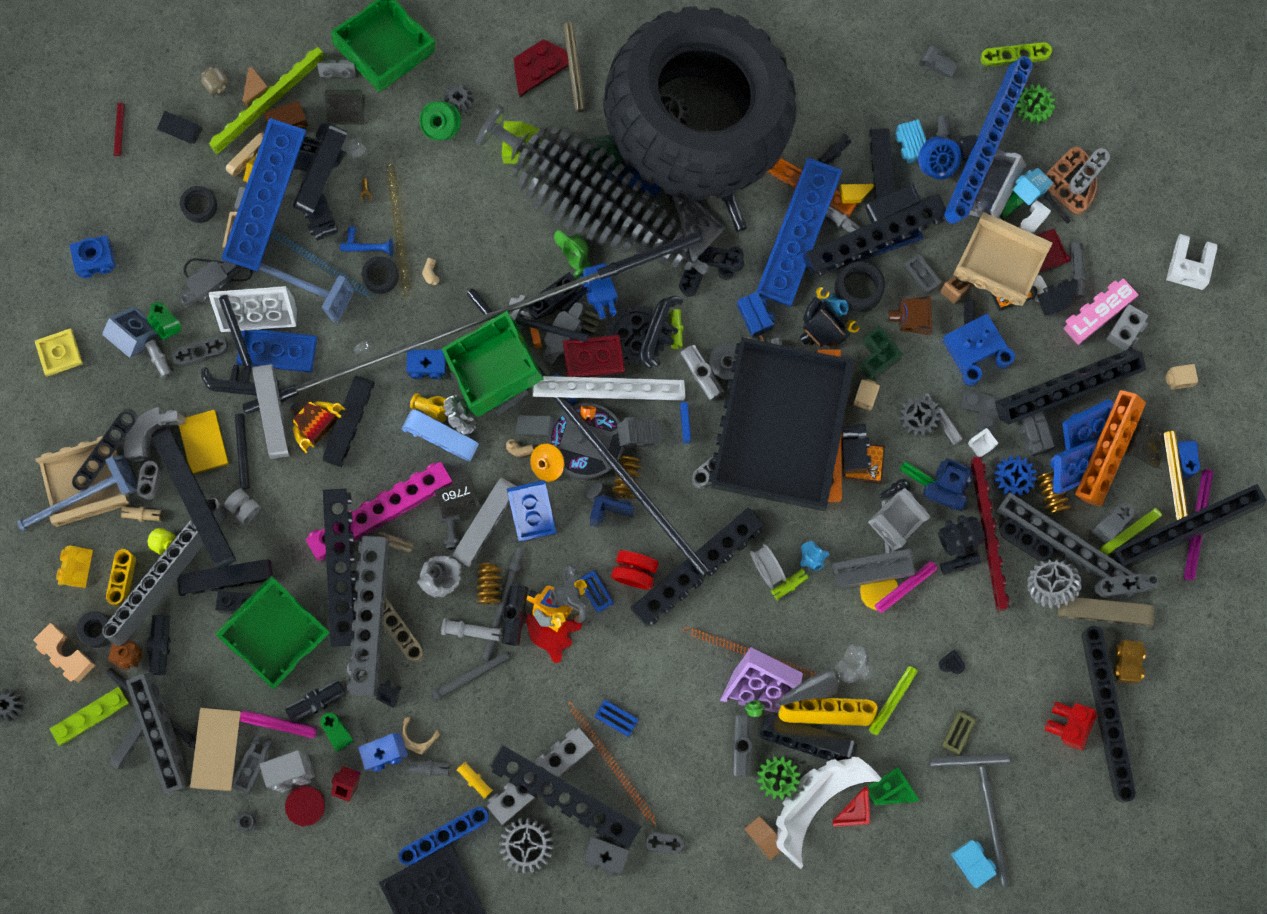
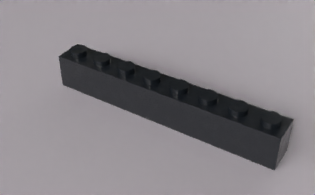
M1253 485L1117 547L1112 555L1117 563L1126 569L1263 507L1267 499L1259 485Z

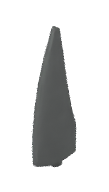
M828 669L796 686L780 699L776 706L838 694L840 682L836 680L833 671Z

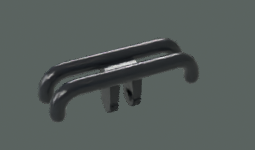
M670 296L663 298L655 308L639 354L641 362L648 368L661 364L660 360L654 356L658 340L668 345H673L674 343L672 338L661 331L664 330L674 335L678 333V329L666 323L665 320L670 306L674 307L676 304L681 305L683 303L681 297Z
M233 365L230 380L212 379L208 368L203 367L201 370V378L206 387L211 391L257 396L255 383L249 382L250 366H245L241 381H238L239 365ZM276 376L277 386L279 387V381Z

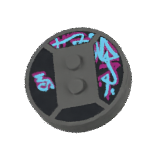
M582 403L573 405L580 416L581 406L596 407L595 417L592 420L586 417L584 421L619 461L620 457L623 456L625 446L619 445L617 425L620 421L611 411L597 404ZM562 411L553 422L552 434L548 436V444L556 446L561 451L564 458L563 473L577 480L590 481L602 478L612 472L613 469L569 416Z

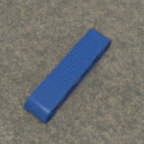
M476 807L400 850L399 861L404 865L411 866L482 827L489 820L488 811L482 807ZM478 811L485 813V818L482 822H477L474 818ZM460 821L467 823V829L464 832L457 830V824ZM444 830L448 831L450 835L446 842H442L439 838L440 833ZM428 840L431 842L432 847L430 851L424 852L422 850V843ZM410 850L413 852L414 858L412 861L406 862L404 854Z

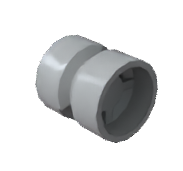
M238 489L228 497L224 507L231 514H236L235 517L243 525H246L260 512L261 506L253 499L249 500L250 496L242 489Z

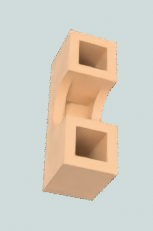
M50 623L34 639L38 644L36 648L43 655L47 653L51 657L49 661L56 668L60 666L65 671L63 675L69 681L80 682L94 668L95 664L80 650H76L71 656L64 657L62 646L69 638L56 625Z

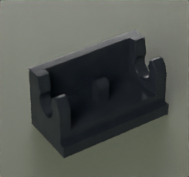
M164 111L157 130L189 144H195L203 129L198 124L167 111Z

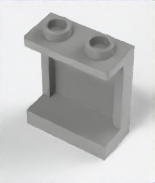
M904 488L897 492L868 523L894 551L901 548L906 543V539L924 521L928 520L930 515L927 513L926 508L915 500L914 495Z

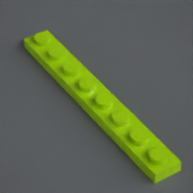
M318 47L309 51L301 62H297L293 66L291 71L282 75L274 86H270L266 90L264 95L255 99L247 110H243L239 114L237 119L228 123L220 134H216L211 139L209 145L212 150L218 155L309 74L319 61L325 59L323 51Z

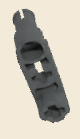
M1153 573L1107 577L1098 581L1097 585H1095V592L1101 597L1142 593L1153 589L1159 584L1160 580H1157L1159 576ZM1127 580V583L1136 582V585L1128 587L1127 590L1126 587L1122 586V583ZM1103 585L1109 586V590L1103 589Z

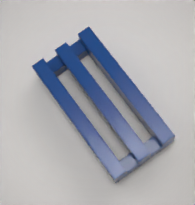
M680 402L683 444L691 442L689 409L687 402Z
M595 570L578 579L587 580L602 605L598 607L589 590L584 588L585 594L597 613L614 604ZM591 576L594 577L603 594L605 595L606 599L608 600L607 603L603 601L602 597L600 596L599 592L597 591L596 587L591 581Z
M606 700L603 701L595 715L596 719L627 737L630 736L638 722L637 718ZM605 706L633 721L632 724L604 709ZM601 713L628 727V731L600 716Z

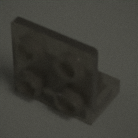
M1140 418L1124 456H1136L1150 466L1158 468L1166 446L1164 439L1166 431L1147 419Z

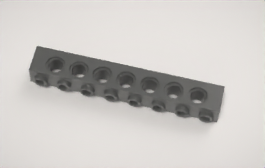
M1010 492L996 510V513L1005 519L1018 522L1050 543L1054 551L1098 580L1107 577L1135 575ZM1127 580L1122 583V586L1126 587L1127 590L1128 587L1136 585V582L1127 583ZM1134 593L1123 594L1127 599L1134 595Z
M363 536L362 541L359 542L361 561L357 563V572L360 574L359 580L356 581L355 585L358 598L354 601L356 620H353L352 630L355 631L354 639L351 640L353 659L349 661L351 679H348L347 690L353 696L377 697L390 542L386 537ZM371 553L377 554L374 562H369L368 560ZM374 572L375 579L372 582H368L367 575ZM373 592V599L367 602L365 599L366 594ZM371 611L372 618L369 621H365L364 614ZM365 631H369L371 634L370 639L367 641L362 639ZM363 651H368L369 653L366 661H362L360 657ZM365 670L367 672V678L364 681H361L359 679V674L361 671Z

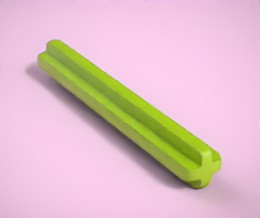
M909 666L870 726L869 731L877 736L916 676L918 671L915 668Z

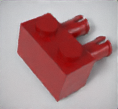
M1056 701L1054 703L1055 707L1052 708V713L1068 718V722L1066 725H1062L1049 719L1047 721L1048 725L1045 726V731L1061 736V740L1065 745L1083 751L1097 717L1095 710L1078 703L1070 707Z

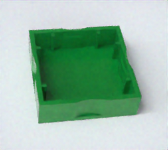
M374 0L362 12L350 17L331 31L332 44L349 62L354 63L355 68L379 93L435 52V40L417 22L409 17L405 9L396 0Z
M508 311L486 322L476 331L464 335L441 348L450 369L458 379L459 388L469 409L477 417L544 380L515 320Z
M272 576L215 631V635L236 655L241 657L273 690L294 669L296 664L330 633Z

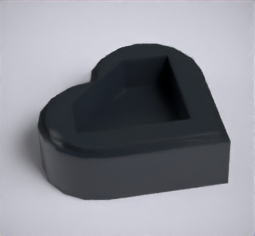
M953 650L939 661V668L943 672L951 671L953 674H960L964 671L965 664L957 652Z

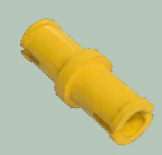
M466 761L457 769L469 782L468 785L472 786L483 799L493 791L481 779L482 776L477 774Z

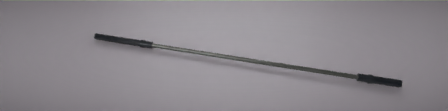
M697 231L616 263H610L608 266L597 269V272L309 382L278 389L280 401L284 402L289 398L299 395L298 392L486 322L506 311L508 313L599 278L603 280L619 275L621 272L703 241L700 231ZM258 398L242 405L245 414L260 410Z

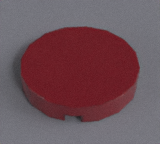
M309 786L294 789L288 795L285 802V813L289 820L300 826H311L317 823L325 811L323 795L316 788Z

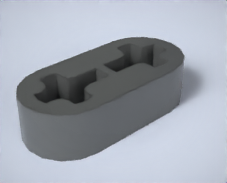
M651 833L646 838L647 848L655 852L677 854L684 846L683 840L676 835ZM656 836L658 841H664L663 845H656V848H652L649 840ZM673 839H677L680 847L672 850L671 846L665 845L666 842H672Z

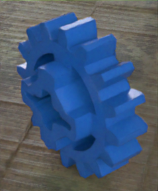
M1009 456L1008 461L1002 459L1001 464L996 466V469L999 471H995L993 474L998 477L994 480V483L1000 484L997 488L998 490L1004 489L1003 495L1010 492L1013 495L1017 494L1019 498L1022 496V492L1028 494L1029 489L1034 487L1031 482L1037 480V478L1032 477L1036 470L1030 469L1033 464L1027 465L1026 458L1020 461V456H1017L1015 460H1013L1012 456ZM1012 465L1010 470H1004L1007 466ZM1014 472L1016 473V477H1019L1016 481L1014 479V476H1012ZM1020 483H1026L1025 486L1018 488Z

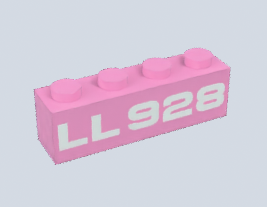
M1124 278L1119 282L1115 280L1107 287L1109 290L1105 294L1100 292L1094 298L1095 302L1091 305L1089 303L1085 304L1079 310L1081 312L1079 315L1075 316L1073 314L1065 321L1067 325L1064 327V330L1078 346L1138 297L1137 292Z

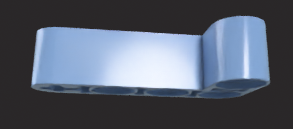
M416 410L409 412L401 428L405 433L408 431L414 434V437L419 436L469 462L479 445L476 441Z

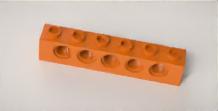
M1120 390L1075 493L1077 497L1088 504L1098 507L1103 505L1146 405V402L1137 394Z

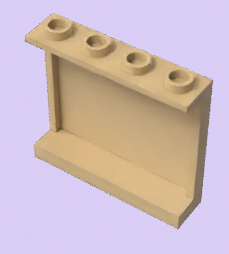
M983 212L953 275L957 276L961 281H968L974 284L979 289L990 291L996 297H1003L1014 305L1023 306L1052 242Z
M103 436L98 437L93 442H81L73 448H61L56 453H44L41 457L35 459L40 464L50 507L81 492V490L73 487L72 479ZM100 446L102 453L108 454L110 452L108 446ZM117 449L114 451L111 457L119 456ZM89 461V466L92 469H98L96 461ZM107 463L89 487L113 476ZM79 476L78 482L80 484H87V479ZM117 483L52 514L50 516L51 524L59 527L131 505L129 494L122 495Z

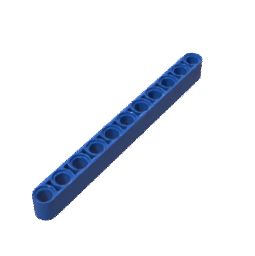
M1026 56L1020 57L1008 67L979 133L977 142L972 149L946 208L945 218L951 224L961 221L970 213L1032 70V61Z

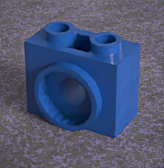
M106 235L97 238H86L80 242L69 244L74 270L79 277L90 278L95 273L106 274L110 273L112 269H116L112 244ZM96 252L94 257L89 258L91 253Z

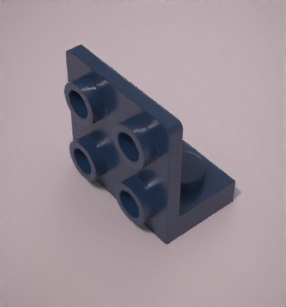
M596 496L590 515V526L598 528V524L603 523L605 510L633 518L634 507L627 501L620 500V502H615L609 496Z

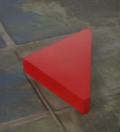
M864 787L832 821L833 827L870 824L868 787Z

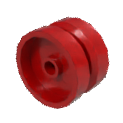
M618 551L615 561L620 566L613 567L611 579L638 589L651 590L654 578L649 574L657 572L659 562L635 552Z

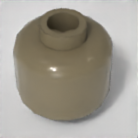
M210 66L202 72L201 83L209 93L221 94L227 89L228 78L220 68Z

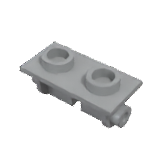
M323 59L317 63L320 77H356L354 63L348 60H340L337 63L336 60Z

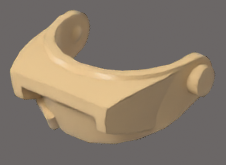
M405 717L402 732L405 747L423 755L431 744L438 739L440 733L436 730L432 738L422 744L411 742L406 734V727L410 717Z

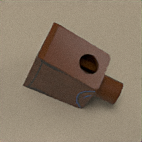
M931 296L901 300L899 310H888V321H899L900 331L930 335L932 332Z

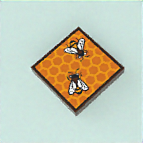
M870 444V448H867V456H871V467H868L866 473L844 474L843 480L882 484L885 446Z

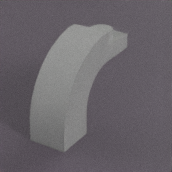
M159 407L143 413L137 418L136 423L126 435L124 457L131 462L150 460L151 436L163 428L185 424V417L176 410L165 412Z

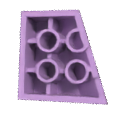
M750 648L733 671L720 701L727 702L728 698L739 700L738 705L745 706L751 700H758L764 705V710L779 713L780 706H776V703L801 684L803 673Z

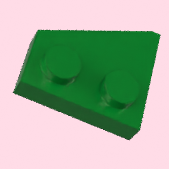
M899 767L881 777L882 779L879 782H873L867 786L869 797L875 806L919 801Z

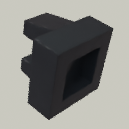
M387 680L378 688L376 700L394 708L401 691V686L398 685L394 689L390 687L391 681Z

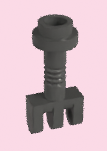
M459 507L455 508V515H452L451 508H447L448 516H444V509H440L441 523H447L448 540L444 541V546L447 550H456L460 541L455 539L454 522L460 521Z

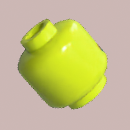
M157 528L150 533L148 546L154 552L162 555L175 540L176 536L165 528Z

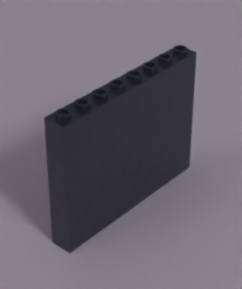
M742 337L741 343L736 344L735 354H738L737 361L732 363L731 372H734V377L729 379L727 390L731 391L730 397H725L723 408L727 409L726 416H721L720 427H723L722 434L717 436L716 445H719L718 453L714 452L712 463L715 464L714 471L710 470L708 482H712V489L825 511L830 494L855 360Z

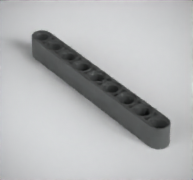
M209 499L207 502L220 526L227 516V511L216 499ZM192 519L102 630L103 636L113 645L121 646L129 639L178 578L179 574L183 572L203 547L204 543Z

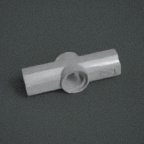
M695 345L685 348L680 354L694 375V379L699 383L709 401L719 398L724 394V391L711 372L710 366L704 361ZM699 370H705L707 372V375L699 376L697 372Z

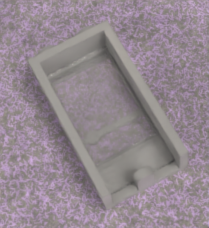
M1000 149L996 150L969 215L981 218L983 212L1000 219V215L1016 185L1015 182L1020 177L1023 169L1026 168V164L1020 154L1007 153Z

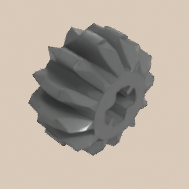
M458 83L456 88L450 86V91H445L443 101L453 104L458 109L460 116L463 110L468 114V108L473 109L472 102L475 101L474 96H472V90H467L465 84L461 88Z
M4 688L2 693L0 692L1 722L3 720L11 722L12 718L18 719L17 712L23 713L19 706H23L25 702L19 701L22 695L16 694L14 689L9 691ZM6 702H9V707L6 706L7 709L4 708V704H7Z

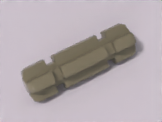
M379 532L377 537L389 539L390 547L403 549L409 553L414 548L413 542L407 540L405 542L404 539L392 535L387 536L383 532Z

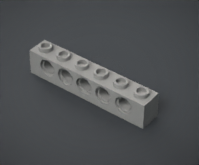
M580 728L570 730L565 735L566 739L562 743L556 742L550 748L551 752L548 755L542 754L534 762L560 778L595 748ZM568 744L576 746L574 754L570 755L565 752V747ZM553 757H559L561 764L554 768L550 766V760ZM528 772L524 777L525 782H533L535 774ZM510 782L504 787L505 791L501 795L496 793L488 800L490 804L487 806L503 826L535 799V797L528 793L522 794L519 788ZM550 782L544 783L542 791H545L552 784ZM507 796H513L515 799V803L511 807H506L504 804V799Z

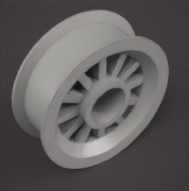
M763 544V548L755 553L753 551L750 552L755 566L771 589H773V585L781 580L786 581L780 564L766 544Z

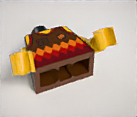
M297 401L292 404L290 411L296 415L292 420L294 423L293 433L296 442L305 453H308L306 449L309 446L314 448L336 423L337 417H341L339 411L345 410L341 404L316 401L315 403L309 401L304 407Z

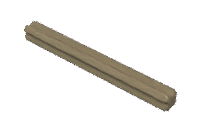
M566 22L564 24L574 105L575 111L580 112L585 110L575 28L573 22Z

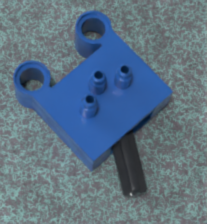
M964 300V326L945 335L942 341L962 373L963 382L968 386H974L982 377V371L976 364L996 354V365L1001 369H1006L1013 363L1015 354L1007 347L988 314L975 319V300ZM1001 356L1008 357L1009 362L1002 361ZM968 373H974L976 379L969 378Z

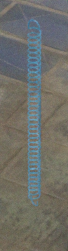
M311 258L308 259V260H310V262H313V264H316V266H318V265H317V261H316V263H314V260L311 261Z

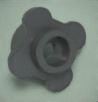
M250 811L248 814L239 813L236 816L240 833L257 829L255 812Z

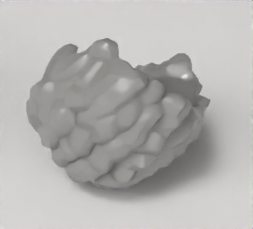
M450 556L430 558L428 562L424 563L417 584L423 591L434 598L445 597L459 586L461 564Z

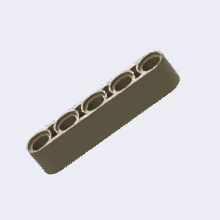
M374 594L366 595V601H371L374 597ZM385 597L384 627L411 662L418 663L424 658L423 648ZM390 618H397L395 626H388ZM402 633H408V640L405 642L399 641V636ZM414 648L420 650V654L416 658L410 657V652Z
M1075 597L1074 602L1068 601L1067 606L1061 604L1060 609L1058 608V617L1066 616L1068 619L1076 620L1085 618L1087 621L1096 622L1105 620L1107 623L1115 624L1124 622L1126 625L1135 626L1144 624L1146 627H1153L1155 606Z

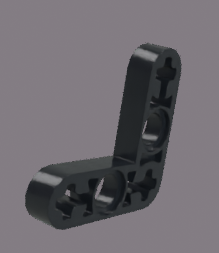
M711 246L704 250L705 255L697 258L709 266L733 272L740 271L745 264L744 259L739 253ZM718 254L723 255V258H722L721 261H719V262H715V261H714V257H715L716 255H718ZM737 259L739 262L733 265L731 261L735 262ZM694 267L684 271L679 283V289L686 297L696 294L703 278V274L700 272L695 275L690 273ZM689 285H691L692 288H688L686 291L685 286L689 287Z

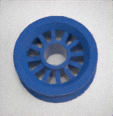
M941 136L928 139L921 147L918 155L921 171L939 180L951 177L957 171L961 162V151L957 143Z

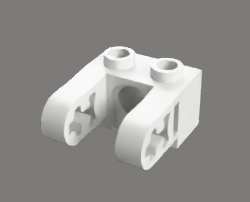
M1179 234L1166 280L1203 290L1210 281L1217 244L1207 242L1202 253L1201 262H1195L1185 259L1190 237Z

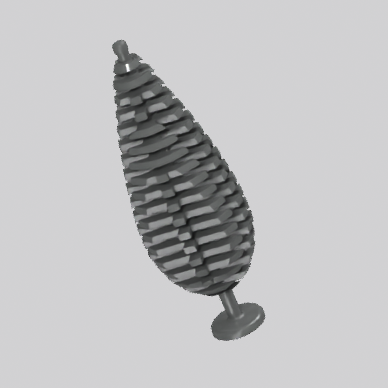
M500 105L494 109L482 126L475 140L476 144L483 146L492 135H495L513 148L511 160L519 152L521 153L518 157V162L512 169L514 178L518 176L520 169H524L529 162L528 169L522 173L519 179L518 187L520 191H523L528 185L530 177L533 178L525 194V198L529 202L538 193L540 184L543 185L538 193V199L533 205L536 210L547 202L550 191L553 194L543 212L544 216L548 217L550 213H553L558 207L559 200L561 198L564 199L553 222L558 224L561 219L565 218L569 207L576 203L581 192L580 202L578 205L575 204L564 228L570 229L577 222L581 211L584 212L591 199L593 200L588 212H585L575 233L580 235L584 232L591 218L596 216L600 206H602L601 215L598 220H595L586 238L592 240L597 235L599 228L602 224H605L611 212L614 214L608 227L606 226L598 243L605 244L612 231L618 226L620 219L625 222L610 245L612 248H617L622 238L629 231L630 226L635 229L624 245L622 252L628 253L641 233L646 236L634 255L642 253L651 239L656 242L653 248L671 242L667 237L676 225L674 219L667 225L662 235L657 232L668 215L665 209L658 216L652 228L647 225L660 204L656 199L650 209L646 211L642 220L637 219L640 211L651 196L648 190L643 194L641 200L637 202L632 213L627 212L630 204L635 200L643 186L640 181H637L633 186L631 193L625 197L621 207L617 205L620 197L626 192L634 177L631 172L627 173L623 178L622 184L616 188L611 200L608 199L611 188L615 187L621 173L625 169L624 165L620 164L614 169L610 180L607 179L601 188V192H598L601 181H604L616 158L611 155L602 164L601 171L599 173L596 172L601 159L606 153V150L602 147L600 151H596L593 155L591 164L589 166L586 165L590 158V153L596 146V143L592 140L589 145L586 144L581 150L580 158H576L586 136L581 134L579 138L576 137L571 143L570 151L567 152L566 149L570 144V139L574 135L573 131L568 130V132H565L557 146L555 143L560 136L562 128H554L550 132L549 138L547 140L544 139L539 146V141L545 136L548 129L539 128L537 134H534L527 144L525 142L530 132L518 138L499 125L505 113V109ZM571 160H572L573 163H572L571 166H570V173H569V172H568L569 163H570ZM581 167H583L584 169L581 172L580 179H578L579 170L581 169ZM591 174H593L594 177L592 178L591 184H590V186H589V185H588V183H589V178H590ZM559 178H560V179H561V181H560V188L558 189V191H556L555 189H556L557 186L559 185ZM569 186H572L570 190V195L568 196V198H566L565 196L569 192ZM682 229L679 230L672 241L684 235ZM688 247L673 253L677 257L671 264V267L676 268L680 261L683 260L687 263L684 270H690L691 267H694L703 275L708 272L709 265L699 259L693 261L690 253L687 252ZM671 254L661 257L658 263L664 264Z

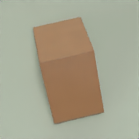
M251 67L248 68L243 95V103L246 108H249L253 101L264 95L268 89Z
M954 276L944 284L940 293L955 305L974 284L968 281H961L957 276Z
M760 816L744 829L769 860L781 852L776 843L778 836Z

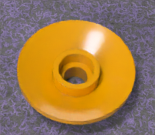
M548 443L541 444L533 450L530 463L534 474L546 482L558 479L564 470V458L561 451L556 446Z

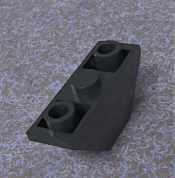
M568 272L540 293L575 281L576 279ZM581 285L525 307L535 319L549 316L579 290Z

